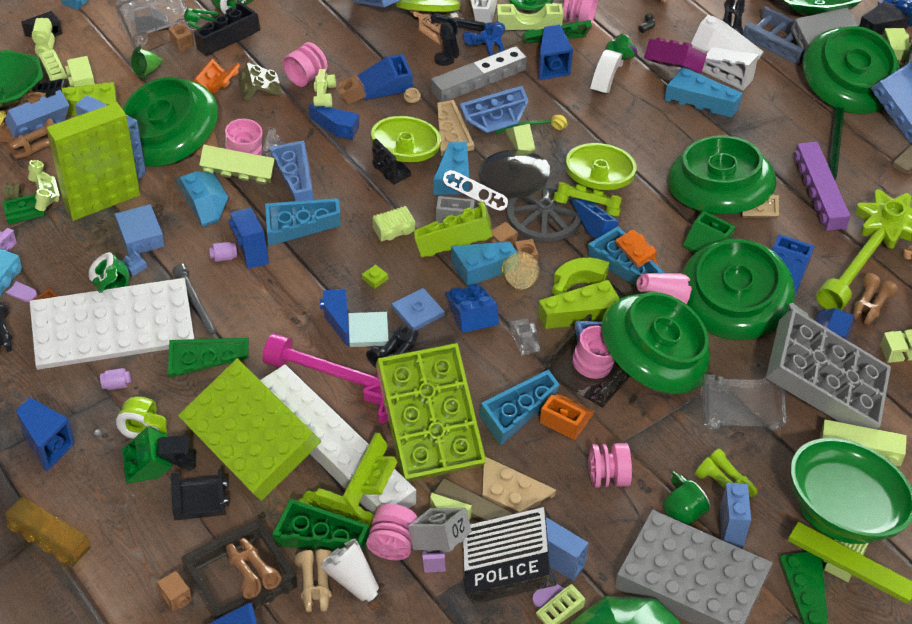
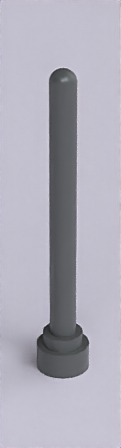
M185 264L176 265L172 270L175 278H185L187 293L207 332L210 335L215 334V328L188 278L189 270Z

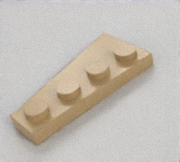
M455 101L438 102L441 156H444L449 142H467V151L474 150V143Z

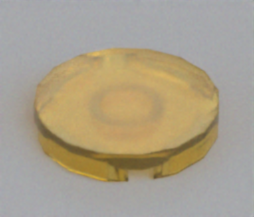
M526 252L513 253L505 259L502 265L503 278L514 289L529 288L536 282L539 276L538 263L532 255Z

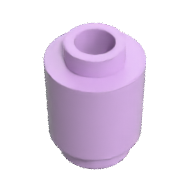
M231 242L213 243L212 247L209 248L210 259L214 258V262L237 258L236 244Z
M125 368L101 373L102 389H108L109 391L128 388V383H131L130 372H126Z

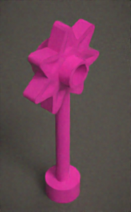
M275 333L270 335L263 350V363L280 368L290 361L365 386L363 389L364 400L380 405L378 422L385 423L388 421L377 369L375 377L293 350L292 339Z

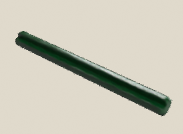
M836 107L834 111L828 163L834 180H836L838 174L844 108Z

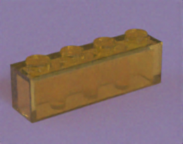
M23 496L5 513L6 525L11 531L21 533L30 543H37L44 552H51L62 563L67 562L74 567L91 548L88 536Z

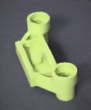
M319 69L318 75L315 76L314 91L317 92V96H314L315 107H332L331 93L326 94L327 87L336 88L335 74L327 75L326 69Z
M31 160L28 166V179L36 182L37 186L35 208L39 211H45L48 205L54 201H59L60 195L54 176H50L43 171L44 164L41 161Z

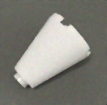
M352 539L344 543L346 548H337L322 562L321 568L359 600H367L369 602L378 595L377 590L379 586L356 539Z

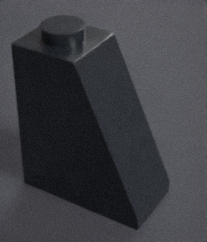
M884 1L861 17L859 27H864L879 35H883L885 28H905L906 30L911 16Z

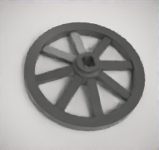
M539 183L525 186L511 196L507 205V219L511 227L523 237L533 239L534 241L554 242L563 240L577 231L582 220L576 209L574 211L556 206L562 203L548 199V193L554 194L557 192L558 185ZM543 192V198L539 200L529 194ZM569 196L568 201L574 207L572 200L578 198ZM521 198L534 204L515 207ZM534 211L522 223H519L514 213ZM555 212L575 217L570 226H567ZM537 217L542 218L541 233L526 228ZM552 218L562 230L547 233V219Z

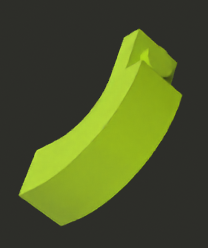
M578 258L566 262L554 274L552 293L554 296L565 293L571 286L578 283L595 284L605 281L608 276L610 262L596 258Z

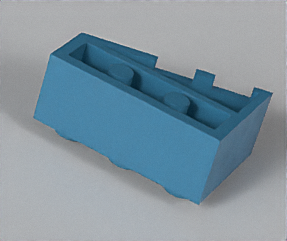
M449 142L434 177L433 195L463 194L447 186L443 181V176L447 171L453 170L469 178L467 142ZM455 174L447 175L448 183L456 182L457 185L455 187L459 188L463 178L460 177L457 180L454 178ZM465 181L462 185V189L466 192H469V181Z
M510 242L451 246V262L465 284L469 286L516 270L518 253Z

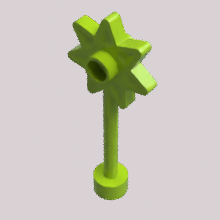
M877 189L873 197V203L857 204L855 214L866 221L863 224L861 235L871 237L839 279L831 278L826 280L817 292L816 299L825 310L828 311V309L836 308L842 311L852 297V292L848 286L883 240L890 249L895 247L900 238L912 242V208L910 207L911 195L909 193L892 199L883 191Z

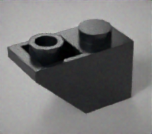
M52 11L21 21L24 35L27 37H32L36 18H48L52 24L51 32L54 37L62 35L60 21Z

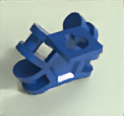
M489 22L485 24V31H481L480 34L465 31L462 38L468 45L486 43L489 56L495 54L492 51L493 42L499 46L498 53L504 51L501 36L505 32V25L501 22H494L493 24Z

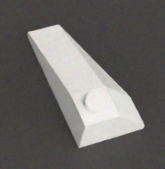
M707 15L700 23L691 43L693 48L704 53H708L712 48L759 54V59L764 52L724 21Z

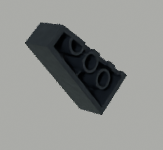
M238 1L233 9L231 7L228 8L223 16L218 15L213 23L208 22L194 32L197 50L207 56L260 31L258 13L241 1Z

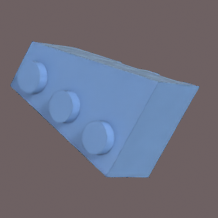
M61 90L56 91V95L49 98L45 96L40 97V101L30 104V102L8 110L5 123L13 137L26 135L37 130L50 118H52L54 124L64 121L69 104Z

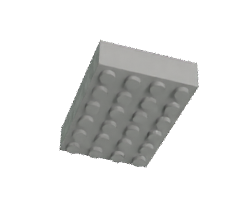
M793 308L779 320L766 379L841 423L878 429L881 427L891 366Z
M652 510L617 574L615 588L633 597L656 598L673 615L692 624H746L767 581L773 562Z

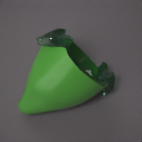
M139 45L132 52L131 66L138 77L147 80L146 76L155 71L162 64L163 59L151 51L141 49L142 46Z

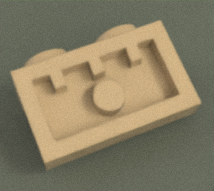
M773 194L762 205L742 212V218H778L779 195Z

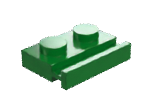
M36 194L2 201L8 225L45 216L44 211H39L35 208Z

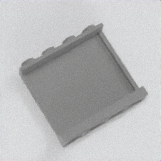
M843 8L795 19L791 31L798 45L804 49L805 53L811 41L822 32L834 28L857 25L849 9Z

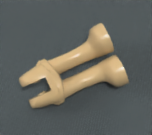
M322 549L316 551L318 586H314L313 551L306 550L295 555L296 566L302 568L303 591L301 598L305 611L308 613L312 612L313 600H319L322 612L328 609L329 598L332 595L328 585V574L322 570L321 566L323 565L322 562L332 553L331 551Z

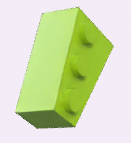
M114 82L62 88V94L69 104L66 115L77 116L75 104L87 95L106 105L117 102Z

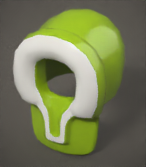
M136 396L128 398L116 417L118 430L128 438L134 439L146 427L165 434L168 433L166 418L156 414V402L146 397Z

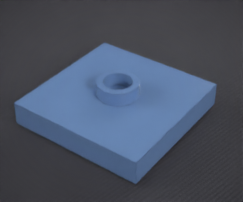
M424 288L392 303V309L411 330H418L445 316V311Z

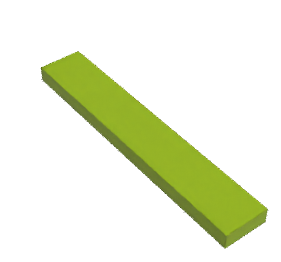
M800 522L797 523L789 536L788 541L906 604H909L911 601L912 581Z

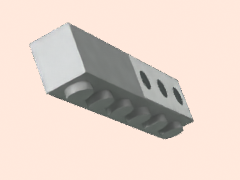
M517 46L432 78L431 92L440 102L451 100L525 71L527 57Z

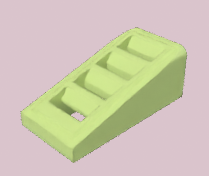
M54 50L38 55L40 64L50 81L67 79L63 66Z
M571 584L539 609L536 615L544 624H560L584 607L585 598ZM563 601L567 604L568 608L562 604ZM555 607L561 611L560 614L555 610ZM547 612H550L555 619L552 620Z

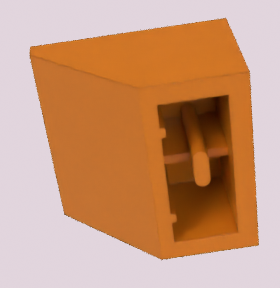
M553 394L541 408L540 423L576 440L595 411L561 394Z

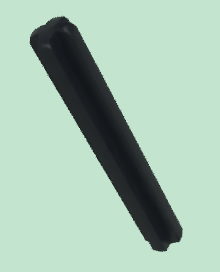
M433 13L431 21L442 24L450 16ZM454 17L457 20L458 27L485 31V22Z

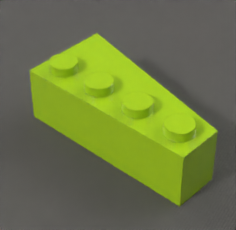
M485 202L478 203L479 207L472 210L470 207L463 209L464 213L458 216L451 214L441 223L435 221L414 230L415 241L421 257H430L442 251H451V246L470 245L473 242L485 241L493 237L491 221Z
M605 280L539 300L538 317L545 329L570 327V324H575L576 321L602 322L606 310L620 298L609 280Z

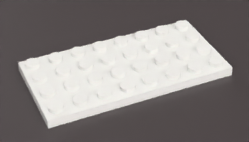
M185 278L106 289L102 293L92 291L30 301L37 370L169 349V340L194 339Z

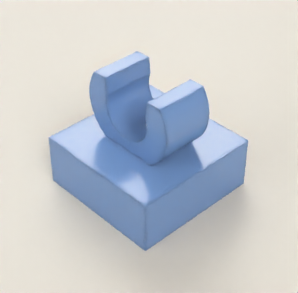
M136 251L129 257L125 256V259L122 260L132 277L148 268L147 262Z

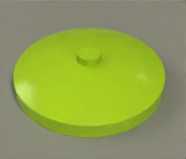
M400 0L395 3V6L408 10L447 12L460 10V1Z
M408 116L388 117L377 122L371 130L372 146L373 139L377 138L396 157V160L400 162H420L430 159L437 154L440 148L441 137L438 130L428 122Z
M588 143L573 148L567 154L565 163L566 171L573 180L583 186L598 190H615L629 185L635 178L637 168L635 160L626 151L602 143Z

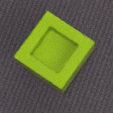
M375 264L362 274V279L376 289L388 280V274Z

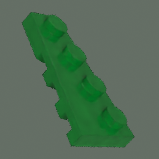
M591 20L561 25L567 39L583 38L588 34L592 23ZM544 28L525 31L521 38L522 44L542 42Z
M249 339L169 340L168 377L172 378L233 363L237 358L240 361L249 359Z
M810 552L780 556L779 563L801 624H828L822 559Z

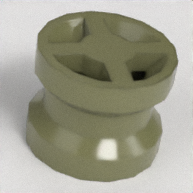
M5 183L3 191L5 201L23 196L21 183L15 185Z

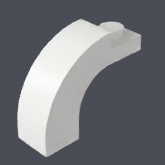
M611 50L603 52L596 67L590 89L604 93L610 92L615 72L618 67L623 65L624 60H621L622 53Z

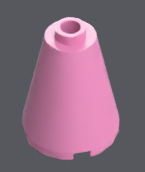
M644 273L637 279L636 283L638 290L643 294L648 292L664 293L681 300L685 304H687L691 294V286H688L690 279L682 273Z

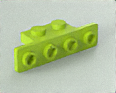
M375 433L343 495V499L351 510L357 509L364 494L382 495L397 464L394 456H383L388 445L380 433Z

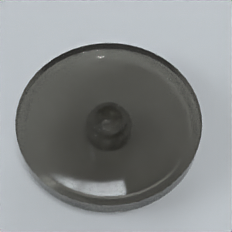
M505 150L489 156L482 162L479 168V179L482 185L504 195L506 198H521L541 191L548 184L550 167L543 157L531 151Z

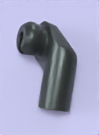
M652 13L644 16L646 19L645 23L639 26L641 33L654 28L655 18H653Z

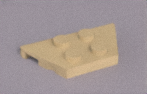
M485 457L482 498L517 514L528 511L530 508H535L541 504L542 500L555 496L556 489Z

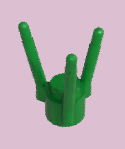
M187 8L184 13V20L188 21V25L199 29L201 27L195 24V22H198L200 18L215 21V18L201 14L218 15V12Z

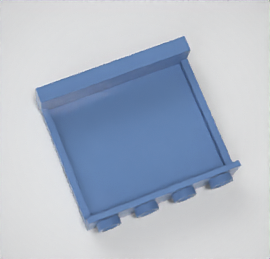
M912 61L871 88L910 144L912 143Z

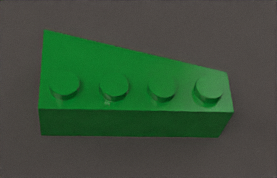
M290 498L272 536L277 547L307 550L322 549L331 552L337 548H346L344 543L356 539L364 554L370 527L367 524Z

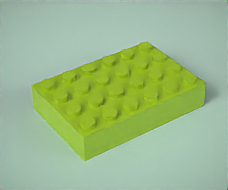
M118 102L46 127L64 207L73 221L140 196L127 116Z
M458 343L378 358L375 365L400 475L408 482L483 467L486 463V458Z
M238 358L178 415L261 501L321 443L320 439Z

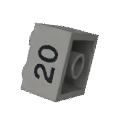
M430 508L408 525L413 549L427 550V552L433 550H441L444 553L450 552L472 532L466 508Z

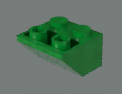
M703 211L695 220L683 247L696 253L711 243L733 239L736 226Z
M146 427L122 448L126 483L158 479L172 468V463L156 456L157 439L159 437H167V434Z

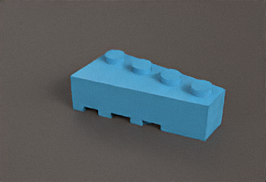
M683 67L667 85L665 101H679V104L684 106L686 103L695 105L696 109H710L712 113L732 118L740 109L743 93Z

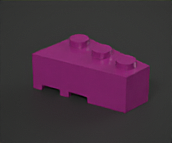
M656 38V40L649 39L644 58L662 65L681 67V69L684 67L701 74L707 54L693 48V45L683 42V44H679V42L674 40L666 42L665 39Z

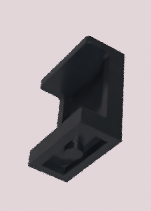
M218 469V476L185 480L180 479L179 473L171 474L174 521L226 515L225 507L229 506L228 494H224V489H228L227 476L223 477L222 469Z

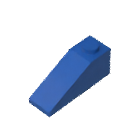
M309 104V117L311 120L336 137L354 139L359 129V114L330 107L325 108V106L315 107L314 104Z
M583 199L572 200L588 234L594 237V240L618 226L619 221L591 201Z
M346 289L323 290V298H319L320 310L324 309L325 319L344 344L350 345Z

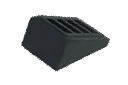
M67 79L41 82L32 92L46 93L47 98L56 95V91L61 90L62 92V88L68 87Z

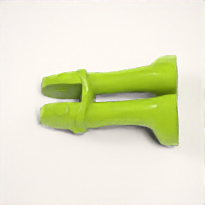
M722 449L714 451L711 457L706 458L695 472L699 479H704L707 476L714 478L725 489L726 483L733 482L718 468L720 467L735 481L734 483L748 484L749 497H754L758 493V490L748 477L740 474L728 461Z

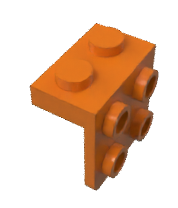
M211 59L192 81L203 85L211 93L215 94L221 87L225 88L230 83L229 79L239 72L237 69L241 65L236 63L224 71L214 59Z
M634 229L615 240L616 245L637 268L650 260H653L658 265L655 248L652 245L649 246L644 236L638 234Z

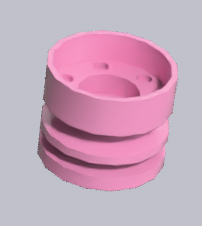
M564 0L562 7L563 21H568L570 18V22L574 23L578 17V22L591 20L592 23L598 0Z
M310 42L304 43L283 59V68L287 77L300 87L311 83L315 76L318 75L319 69L327 70L328 67L323 52L318 46Z
M237 119L230 122L225 129V149L262 156V127L250 119Z
M589 326L580 334L572 356V363L580 374L588 378H603L610 373L615 360L604 342L602 326Z
M613 443L611 453L608 452L606 444H601L600 451L597 444H591L588 470L593 488H600L601 481L603 487L608 488L610 478H612L615 487H629L631 485L632 463L630 448L627 443Z
M385 504L376 508L371 524L372 527L366 542L368 549L373 554L388 560L407 558L412 549L408 525L418 518L417 515L410 509L397 504Z

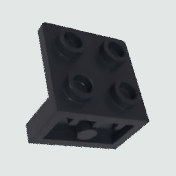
M377 138L373 139L372 163L374 168L379 170L385 179L389 180L393 185L410 177L411 171L402 162L397 161L396 157Z

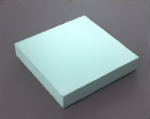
M387 312L348 313L350 347L386 345L388 342Z

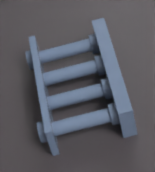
M765 6L762 19L757 25L750 22L745 25L743 36L750 42L797 65L802 62L804 49L799 45L791 43L795 38L791 31L795 20ZM766 24L775 27L771 32L762 29ZM781 30L788 33L784 39L776 36Z

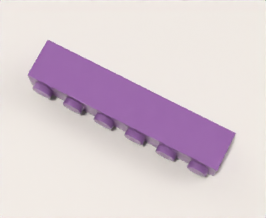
M818 142L798 143L796 151L793 153L794 161H797L799 173L803 175L804 185L808 187L809 196L814 201V208L819 213L821 224L824 225L826 231L847 229L850 214Z

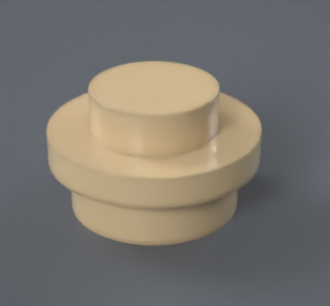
M408 88L404 93V100L409 103H416L421 98V94L416 88Z

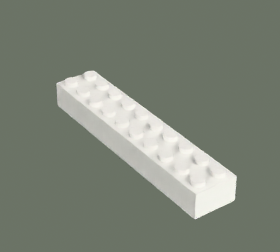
M286 365L261 379L260 381L320 439L321 443L310 455L347 489L369 444ZM394 469L382 495L364 494L360 504L373 514L376 508L385 504H397L410 509L416 504V489Z

